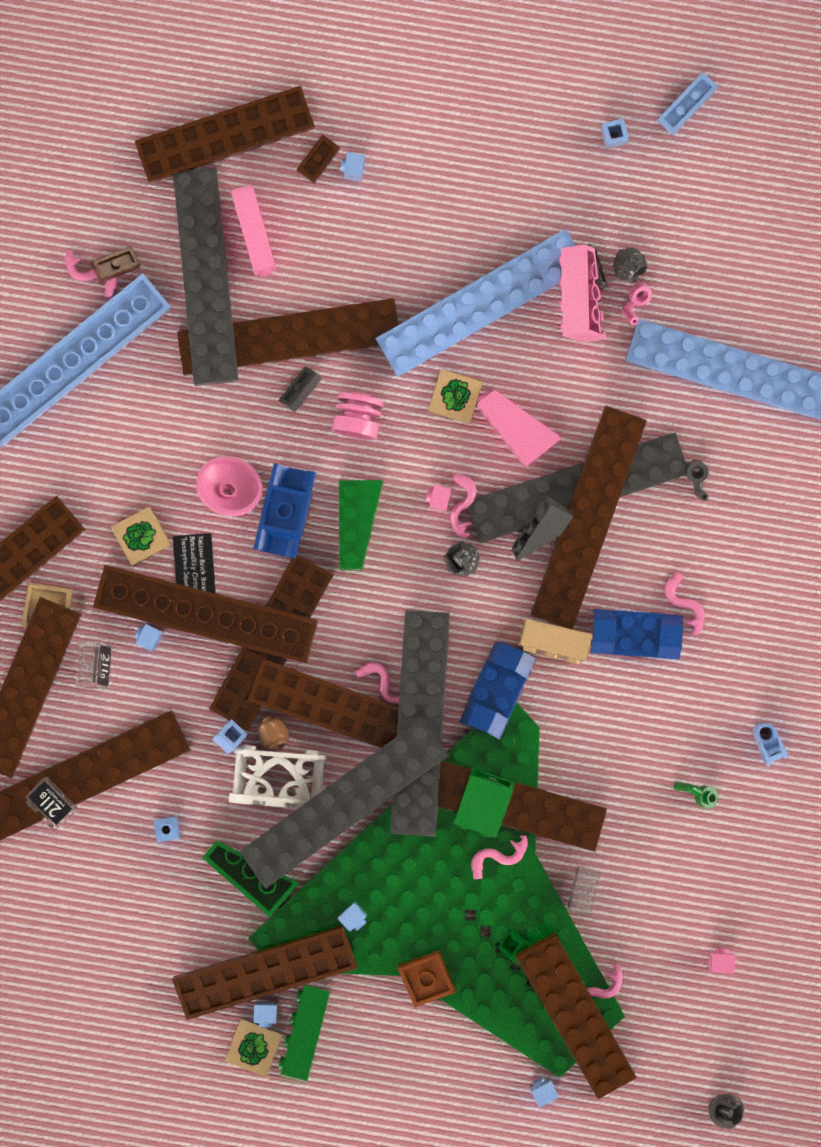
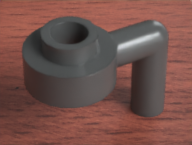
M699 460L690 461L685 468L686 477L693 482L695 496L702 501H707L709 495L703 491L702 482L708 476V467ZM698 467V473L692 474L693 468Z

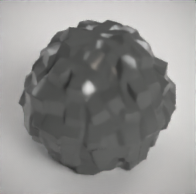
M632 247L619 249L614 258V272L620 280L633 283L646 272L645 257L638 249Z
M461 541L447 549L448 552L444 555L449 572L459 576H469L470 573L476 572L480 559L476 547Z
M730 1093L717 1095L709 1102V1117L721 1129L735 1128L743 1119L744 1104L739 1097Z

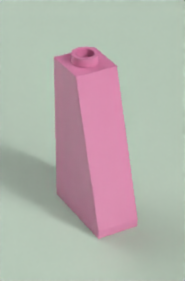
M253 185L231 190L255 276L260 275V277L273 274L272 271L276 270Z
M496 390L491 393L486 391L478 398L480 402L477 403V408L525 468L561 441V437Z

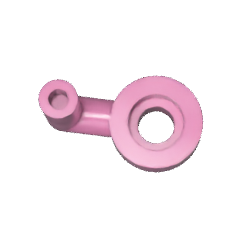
M643 282L636 283L629 290L630 300L621 309L622 314L631 325H636L639 321L632 312V309L636 305L643 306L647 304L652 298V290Z

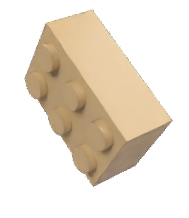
M525 619L518 646L523 647L522 651L536 654L537 651L544 652V657L558 659L559 656L566 657L565 662L578 665L581 661L587 660L592 634Z

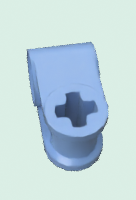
M764 722L756 724L753 728V736L766 766H771V763L778 759L788 758L787 751L774 726ZM763 727H768L769 736L762 739L760 737V730Z

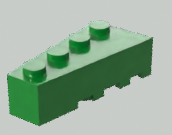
M383 480L339 481L340 571L363 570L383 487Z
M216 841L202 857L204 861L268 917L275 912L299 884V882L284 875L268 888H264L241 853L219 841Z
M304 985L303 990L298 989L295 1003H298L299 1007L297 1012H292L289 1025L293 1026L291 1035H286L283 1046L287 1048L286 1056L280 1057L278 1070H282L281 1078L307 1084L330 995L329 991Z

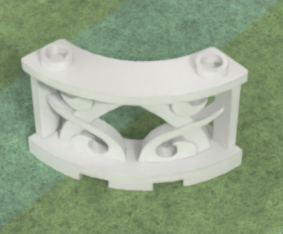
M243 745L242 749L234 750V753H236L233 793H229V802L299 808L310 800L306 783L312 782L311 799L322 791L324 760L327 759V756L319 755V751L306 750L305 754L258 751L256 746ZM260 755L274 757L263 764V759ZM248 756L256 759L254 766L248 764L249 768L255 771L253 775L246 773ZM284 757L300 759L296 762L294 766L289 760H287ZM307 761L314 762L313 778L304 779L302 775L310 771V769L304 770L302 768L303 763ZM281 764L291 773L296 781L287 783L281 789L279 797H274L273 788L270 783L260 777L271 767ZM245 777H246V778H248V779H250V780H249V782L247 783V786H246L245 791H244ZM257 782L266 786L264 794L258 792V788L261 786L256 785ZM298 785L299 788H294L296 791L295 796L288 795V788Z

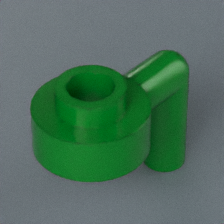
M676 781L673 785L675 790L693 794L699 807L710 809L717 803L718 793L714 787L703 785L698 788L693 784Z

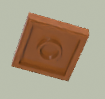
M439 950L397 966L414 1007L456 992V987Z

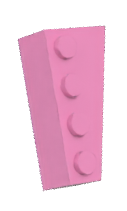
M587 245L561 248L559 263L562 267V277L560 278L562 299L560 306L563 311V321L561 322L563 336L579 342L606 340V334L601 332L600 321H604L603 312L599 311L597 303L601 298V294L597 284H595V280L598 279L595 249Z

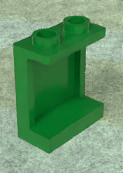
M472 768L461 803L455 815L454 824L463 830L471 829L477 831L481 836L487 838L491 836L497 838L515 782Z

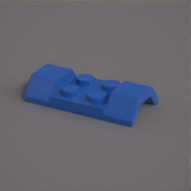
M274 463L253 549L296 559L312 499L311 493L316 472L304 471Z
M594 609L591 653L680 659L683 637L682 615Z
M495 642L459 722L481 730L500 740L536 658L508 644Z

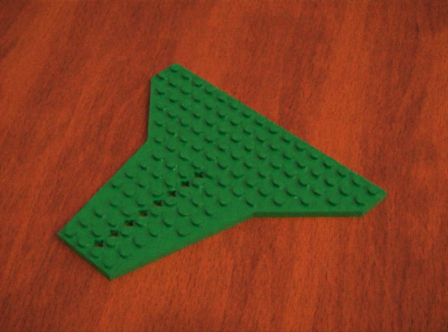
M516 703L500 740L473 728L447 752L449 756L442 761L469 769L474 768L510 781L538 788L540 727ZM391 804L248 938L258 950H262L343 925L338 920V916L355 901L367 914L366 918H364L366 923L359 930L352 929L350 932L344 926L357 963V969L341 974L401 976L397 969L399 964L439 950L456 987L455 993L439 999L559 1078L576 1061L533 986L525 984L527 979L522 968L511 969V960L501 951L497 953L495 951L497 948L495 944L497 942L501 944L510 929L531 944L555 932L579 976L586 982V988L596 987L604 990L609 988L536 855V835L501 825L497 838L492 836L487 838L481 836L477 831L459 828L454 824L457 812L438 807L436 837L390 834ZM521 835L527 836V849L518 863L503 865L491 857H486L483 861L482 879H473L471 863L477 852L491 848L505 856H511L515 853L516 849L510 841L512 840L517 843L521 841ZM466 909L470 911L474 909L476 911L474 914L476 918L474 920H466L464 918L466 916ZM482 925L484 927L488 925L491 927L489 931L491 933L490 936L484 935L482 937L480 935V927ZM591 996L610 1030L625 1017L614 996L606 999Z

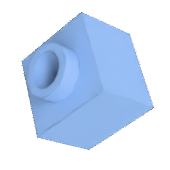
M624 118L602 123L601 131L606 149L628 143L629 137ZM616 133L618 138L612 139L610 134Z
M347 152L346 159L342 158L340 171L344 172V179L362 181L365 163L364 154Z
M145 624L144 627L140 626L135 635L137 639L135 644L154 652L164 632L148 624Z
M231 719L212 740L229 754L235 750L248 734Z
M177 816L154 820L157 843L181 838ZM167 825L170 827L169 834L163 832V826Z
M354 901L338 916V920L349 932L352 929L357 931L366 923L364 918H366L367 914Z
M255 1002L254 1023H259V1027H272V1024H276L278 1021V1002Z
M544 1077L539 1078L530 1087L539 1108L559 1098L550 1078L546 1080Z

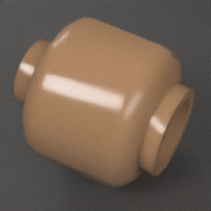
M274 716L262 719V724L258 727L257 732L263 747L270 748L273 751L286 746L289 732L284 720Z

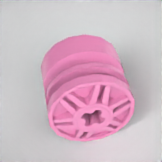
M339 393L337 400L347 404H336V409L345 412V414L334 416L331 431L348 437L376 440L379 424L370 421V418L381 417V412L374 409H382L384 402L363 393Z

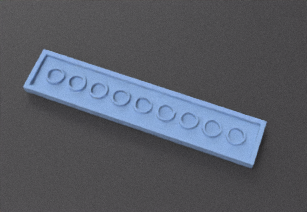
M567 229L561 230L376 337L375 339L395 375L399 377L559 284L562 277V267L559 263L561 248L575 246Z
M143 273L0 390L1 448L171 309V306Z
M638 319L639 321L636 324L625 362L821 421V373Z

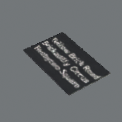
M211 533L173 536L176 583L216 593Z

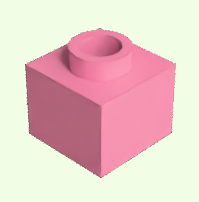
M434 485L433 490L429 489L426 502L430 503L429 508L446 512L451 489Z
M716 948V952L709 951V970L711 972L734 973L735 955L729 953V949Z

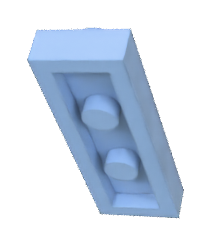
M702 72L658 118L657 122L673 136L718 89V86Z

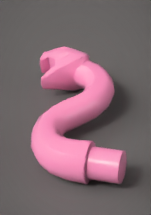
M67 250L65 263L69 274L73 278L80 281H89L97 277L93 269L85 273L78 271L76 265L83 258L73 257L74 251ZM116 277L106 281L104 297L107 299H112L117 289Z
M456 473L453 481L464 487L468 493L464 500L458 502L452 508L450 523L454 532L459 537L467 539L470 533H467L466 529L471 523H460L458 516L463 509L469 507L474 502L476 486L469 477Z
M677 571L666 582L665 595L672 605L682 608L688 607L695 611V619L685 623L691 624L694 627L691 634L696 636L704 624V609L701 604L693 599L675 596V589L684 577Z
M369 662L354 671L358 679L371 673L377 672L380 674V694L383 700L395 706L399 705V696L394 697L389 692L390 677L384 666L377 662Z
M521 835L520 838L522 839L517 843L512 840L510 841L516 849L515 853L511 856H505L491 848L477 852L471 863L473 879H482L483 861L486 857H491L503 865L518 863L522 859L524 852H526L528 845L527 836Z
M618 963L612 965L614 967L613 972L604 973L612 980V986L605 990L588 987L587 990L591 996L606 999L615 996L619 992L623 976Z

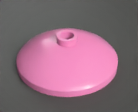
M217 457L208 461L200 469L196 480V489L202 502L216 513L226 516H239L250 512L257 506L262 496V481L256 470L247 462L234 457Z

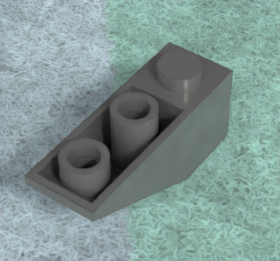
M547 496L543 502L538 504L535 515L526 523L520 538H517L513 543L512 552L516 560L520 561L562 535L573 518L567 506Z

